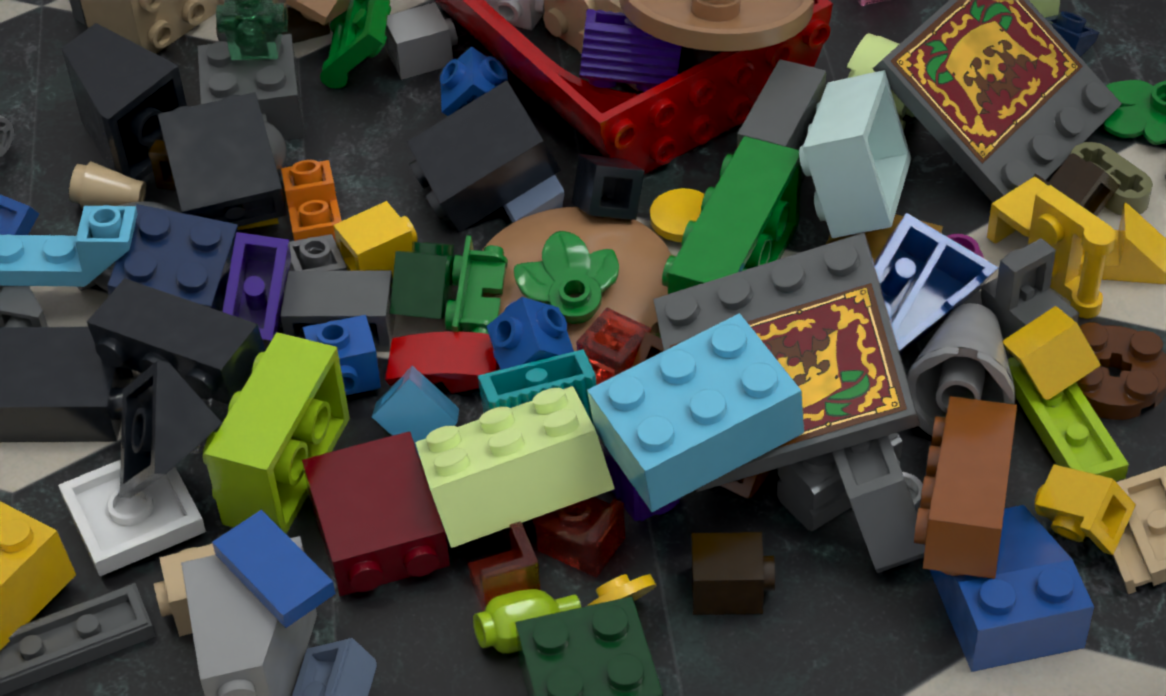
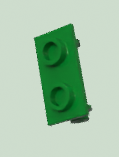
M466 235L463 255H455L452 282L453 286H458L456 300H448L445 314L446 331L489 334L486 326L500 315L501 298L483 297V293L503 294L508 259L504 256V250L501 247L489 245L484 248V251L474 250L472 236Z

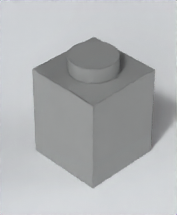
M435 2L388 15L385 30L387 53L401 80L442 69L449 61L453 60L452 46L458 44L455 26L451 18H443Z

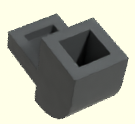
M1042 238L1022 249H1015L1000 260L998 277L981 286L982 305L996 315L1003 340L1054 306H1057L1075 322H1078L1079 312L1050 289L1056 250Z

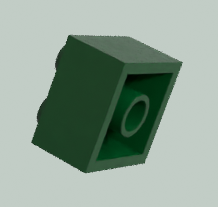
M632 596L515 622L519 663L528 696H663Z

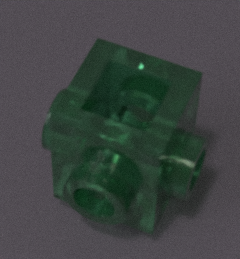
M225 0L224 4L217 5V29L220 34L226 33L231 60L279 59L282 32H287L288 29L286 3H278V0Z

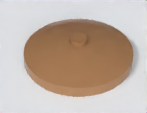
M619 0L621 9L626 17L644 32L675 45L708 51L754 50L786 41L807 26L813 15L814 0Z
M562 207L524 217L501 230L486 244V246L495 245L501 247L504 250V256L508 259L503 294L483 293V297L501 298L500 314L505 311V308L510 303L517 301L520 297H525L516 284L514 266L521 263L542 261V250L545 242L555 232L566 231L579 236L586 244L590 254L603 249L614 250L619 263V275L616 283L602 293L600 308L587 322L581 324L567 323V332L574 351L584 349L592 367L615 362L637 352L645 332L660 333L653 299L668 295V287L662 285V274L671 253L662 239L641 222L631 219L591 216L578 207ZM571 294L568 296L576 298L581 296L582 294Z

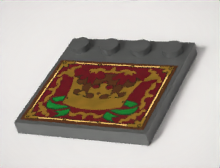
M949 0L872 68L875 72L885 70L891 90L992 202H995L1031 179L1035 173L1046 180L1067 159L1072 149L1076 145L1083 143L1122 104L1029 0Z
M865 233L653 299L664 351L740 313L802 392L803 434L696 489L697 492L920 426Z

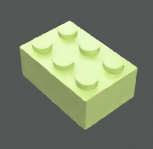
M573 386L566 389L550 388L538 393L532 401L512 408H493L482 414L479 420L459 427L443 426L430 432L426 439L415 442L430 491L451 548L615 489L596 430Z

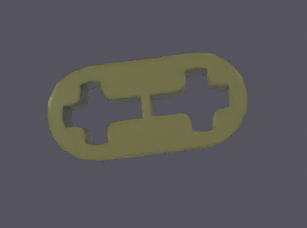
M1084 142L1072 149L1071 154L1074 153L1087 162L1091 161L1108 173L1120 185L1104 207L1118 215H1122L1124 203L1129 204L1139 214L1144 213L1148 209L1153 183L1145 172L1101 143Z

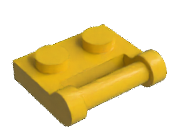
M1049 185L1035 195L1028 245L1042 238L1056 250L1050 287L1070 301V306L1079 312L1080 318H1094L1101 312L1103 295L1099 290L1106 255L1110 254L1114 248L1115 230L1062 192ZM1083 249H1084V250H1085V256H1084V261H1083V266H1082V272H1081V277H1080L1078 274H1079V269H1080V263H1081L1082 253H1083Z

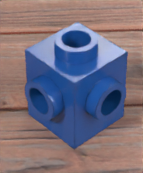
M470 47L458 59L449 61L441 72L442 113L449 116L503 82L508 81L507 70L497 59L490 56L486 57L473 47Z
M520 297L517 301L510 303L503 313L486 326L493 345V354L500 370L574 352L567 332L565 317L560 312L559 307Z
M366 314L303 327L305 339L337 347L346 396L381 388L376 348Z

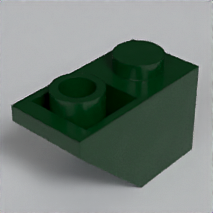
M412 242V251H396L390 314L445 319L448 300H456L458 286H453L452 282L455 257L454 245Z

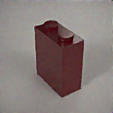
M410 431L302 460L308 493L339 596L355 592H367L383 584L412 576H425L434 570L450 566L445 529Z

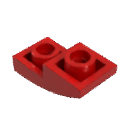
M447 331L428 332L392 338L385 380L392 387L413 365L432 384L443 382L450 393L454 394L479 388L477 376L498 371L500 367L495 360L489 334Z

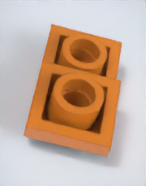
M302 160L291 167L282 168L294 241L332 234L336 242L333 225L342 220L329 160L320 162L316 160Z

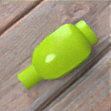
M537 589L521 590L500 595L491 599L485 607V611L474 614L473 626L475 635L482 648L493 646L501 653L517 652L515 622L581 608V604L575 594L554 599L546 592Z

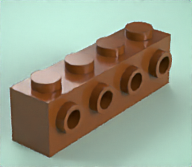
M950 396L946 417L935 416L932 443L929 447L926 476H924L921 502L920 508H918L914 543L925 545L923 569L941 571L951 576L971 575L995 579L1017 405Z

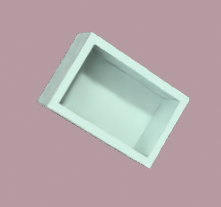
M885 70L828 82L821 101L817 103L813 122L808 126V135L804 145L799 149L802 170L806 176H812L816 188L814 204L817 216L820 221L827 222L832 238L889 228L893 224L910 165L911 155Z

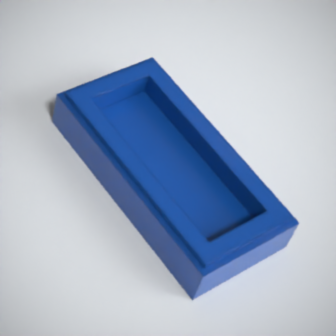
M262 510L212 542L215 555L285 628L336 594L333 581Z

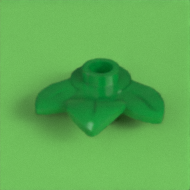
M1125 80L1105 85L1122 103L1105 120L1103 128L1107 132L1121 138H1135L1144 135L1153 145L1166 143V81L1159 82L1154 86L1142 80Z
M557 231L546 240L542 250V261L521 263L514 266V278L521 293L528 299L559 307L566 322L570 324H581L590 320L601 306L602 293L616 283L619 275V263L613 249L598 250L590 254L586 244L579 236L566 231ZM571 294H582L581 296L576 298L568 296Z

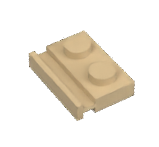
M1166 466L1117 482L1136 504L1114 555H1112L1128 594L1136 592L1135 587L1152 582L1153 586L1166 582Z

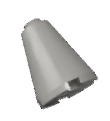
M967 303L957 306L948 314L906 375L919 418V427L931 436L933 434L935 416L946 417L950 396L1015 404L1014 382L996 315L990 309L980 304Z

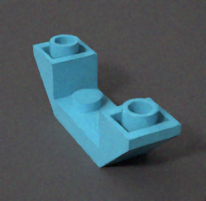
M84 206L77 236L0 235V286L85 287L130 250L137 218L136 206Z

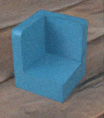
M412 365L376 402L372 418L392 436L410 431L415 444L417 441L426 439L427 435L437 428L455 426L458 422L459 408Z

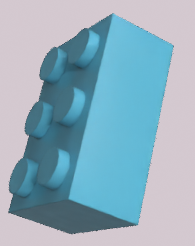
M740 313L587 390L597 435L651 512L804 433L801 389Z

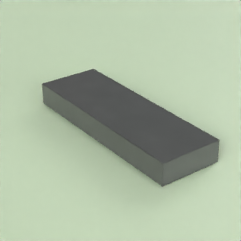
M136 583L20 626L8 638L10 642L0 651V696L156 637Z

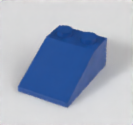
M1024 505L1004 509L995 579L971 575L951 576L941 571L930 570L971 672L1085 648L1094 605L1072 558Z

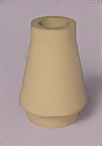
M92 161L88 165L77 164L75 166L69 187L70 202L79 203L81 209L84 206H118L130 202L144 201L146 194L145 181L135 180Z

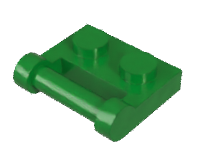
M350 0L348 9L331 20L330 29L333 32L329 57L322 64L320 74L321 82L325 86L334 89L345 86L351 69L366 57L373 58L382 50L387 39L385 30L387 18L391 12L390 0Z

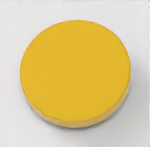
M682 188L670 190L659 195L650 207V223L654 231L665 239L682 242L688 222L690 220L697 221L701 214V205L705 194L697 190Z
M624 574L598 587L595 591L599 598L587 606L630 596L635 601L653 590L657 585L651 574L641 576L632 581L629 580L627 574Z

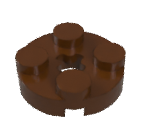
M1088 322L1079 326L1101 366L1076 383L1098 417L1113 420L1131 419L1140 416L1141 409L1149 407L1153 403L1155 408L1162 402L1166 394V354L1162 350L1163 341L1157 334L1151 331H1136L1122 326H1102L1095 322ZM1106 367L1121 369L1120 376L1114 377L1109 375V370Z

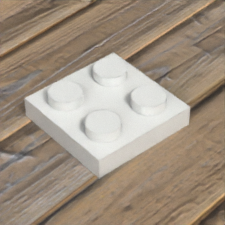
M121 460L58 485L66 507L99 576H103L206 532L203 519L176 467H173L166 475L132 498H120Z

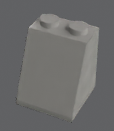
M300 536L290 538L303 551ZM216 555L181 562L199 676L204 695L292 696L317 618L316 608L285 628Z

